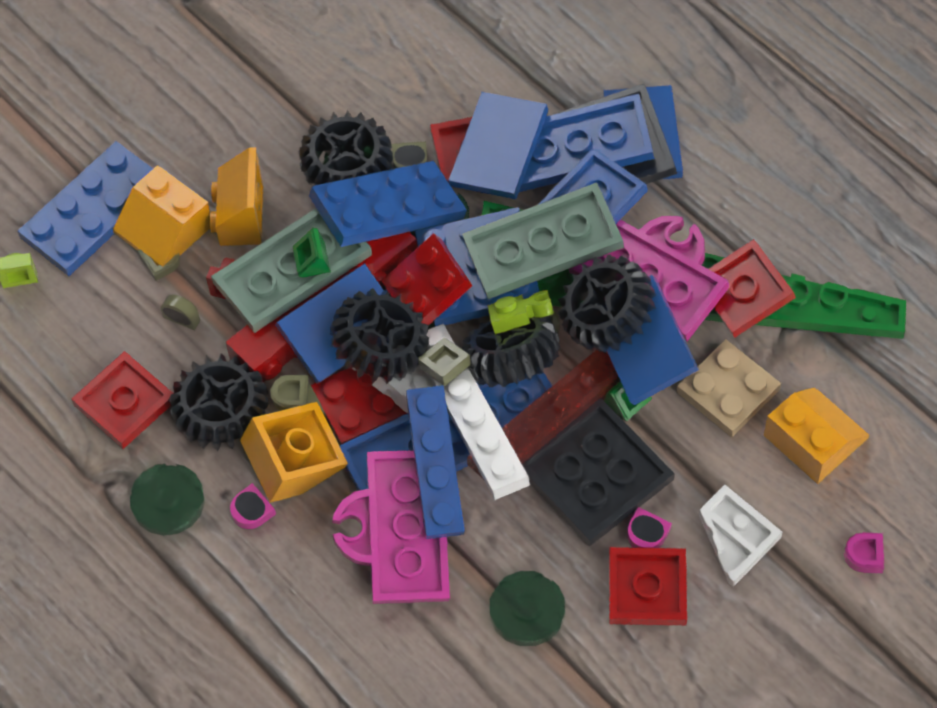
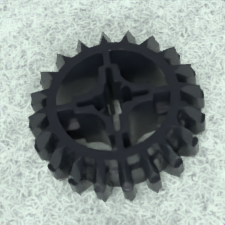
M348 110L344 117H338L333 112L329 121L320 117L319 127L310 125L309 135L303 136L301 141L302 147H299L301 172L305 175L308 184L314 186L391 170L390 164L393 161L392 143L389 136H386V130L383 126H377L374 117L365 121V116H363L362 112L355 118L351 117ZM367 146L373 151L370 159L364 157V149ZM323 152L328 154V162L325 165L319 160Z
M608 254L604 261L595 257L592 266L589 267L582 264L583 271L579 275L571 273L573 282L571 285H563L564 292L567 295L558 299L560 306L563 308L557 313L563 321L561 325L564 331L571 336L570 338L576 344H580L592 352L597 349L599 352L606 353L609 347L619 351L621 342L624 341L632 345L631 336L635 333L643 335L641 325L652 322L647 312L656 309L655 303L652 301L656 294L651 286L650 277L643 272V269L637 263L630 262L623 256L616 259V257Z
M373 288L366 295L358 291L353 296V299L347 297L343 301L342 306L336 310L333 317L334 321L330 326V335H332L330 347L337 349L335 353L336 359H346L345 370L351 368L357 370V378L366 374L370 376L371 382L374 383L378 377H381L386 385L392 381L393 377L401 381L407 373L412 374L416 371L419 365L418 358L425 353L429 345V337L426 336L428 325L421 323L423 313L412 312L413 302L404 304L401 302V294L395 298L390 297L387 289L381 295H378ZM367 319V322L362 323L361 326H353L354 323ZM398 345H405V349L402 351L392 352V349H397Z
M533 317L529 319L530 324L495 334L491 321L480 323L478 329L471 330L469 336L463 340L464 346L461 349L470 355L471 365L468 368L479 385L487 384L489 387H494L498 384L506 387L510 383L518 385L520 381L525 379L531 380L533 375L543 374L544 368L551 367L553 360L559 357L560 339L550 317Z
M222 353L218 361L214 362L206 355L205 364L200 366L193 361L191 365L192 372L181 370L180 377L182 381L174 382V394H171L169 399L172 406L171 416L173 420L177 421L176 427L178 431L185 433L190 443L198 439L199 446L204 449L212 442L214 449L218 451L221 443L227 442L228 446L233 449L235 446L234 440L238 438L241 440L251 419L265 415V410L269 409L270 403L268 397H266L268 394L267 385L264 384L259 371L250 372L246 363L241 365L236 355L229 362L226 361V357ZM204 390L203 396L196 400L197 404L192 407L196 396ZM248 396L247 402L243 409L238 414H235V409L239 405H241L242 400Z

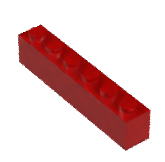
M410 232L366 241L372 250L370 257L255 333L246 325L228 339L226 346L230 360L236 355L241 365L244 363L248 365L250 372L259 371L263 382L275 378L285 364L293 358H298L275 326L279 320L363 264L368 267L382 289H385L386 287L381 280L417 249V239Z

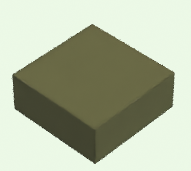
M445 337L418 358L420 369L444 386L471 365L470 355Z

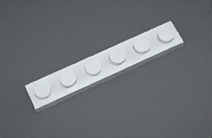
M444 324L429 329L426 335L429 337V345L426 351L444 337L454 343ZM469 368L465 369L449 384L444 386L447 412L492 496L496 500L530 486L529 478ZM428 375L434 386H443L433 377Z

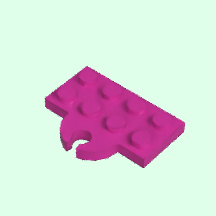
M661 216L650 220L639 230L620 219L616 226L623 239L624 248L608 254L616 257V259L623 256L630 262L637 263L643 269V272L648 276L653 275L657 279L683 337L688 342L729 288L727 279L702 266L705 260V242L700 229L695 224L689 228L688 238L681 242H675L670 239V236L682 230L684 226L683 217ZM608 254L598 258L604 261ZM594 259L582 264L590 267L593 265ZM582 264L569 268V273L579 275L583 271Z
M414 450L367 452L368 489L353 492L343 499L334 512L332 519L334 524H341L347 519H355L361 524L362 530L355 537H347L342 533L333 534L336 547L344 557L355 564L371 566L372 604L449 601L447 537L426 539Z

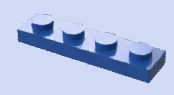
M444 385L406 390V400L426 539L464 535L465 529Z

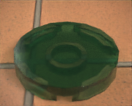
M166 463L157 464L143 471L134 481L131 489L130 508L136 521L148 532L162 536L179 534L192 527L201 516L205 505L204 489L196 473L184 465L166 466Z
M518 571L506 576L499 582V585L490 597V620L495 631L506 641L518 646H537L549 641L560 631L565 619V598L559 585L536 571Z

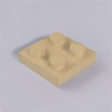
M725 339L698 365V371L687 376L677 386V393L730 437H733L780 391L781 383Z

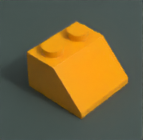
M256 147L247 148L218 168V180L211 184L212 202L216 203V211L210 212L211 232H217L220 246L260 245L262 243L264 185Z
M157 165L133 186L113 231L137 251L142 250L153 259L157 266L161 265L163 267L176 254H183L210 229L209 204L205 199Z
M815 387L792 393L767 416L763 435L817 484L869 438V434Z
M318 402L253 417L240 440L270 503L304 494L344 469L348 464Z

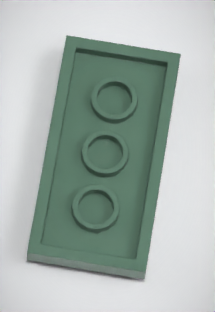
M597 182L462 234L488 299L593 260L595 257L598 258L624 248L623 239Z
M315 208L211 277L213 284L255 333L370 257L372 250L367 242L340 247L320 213ZM314 227L319 230L325 241L331 272L302 278L298 276L292 246Z

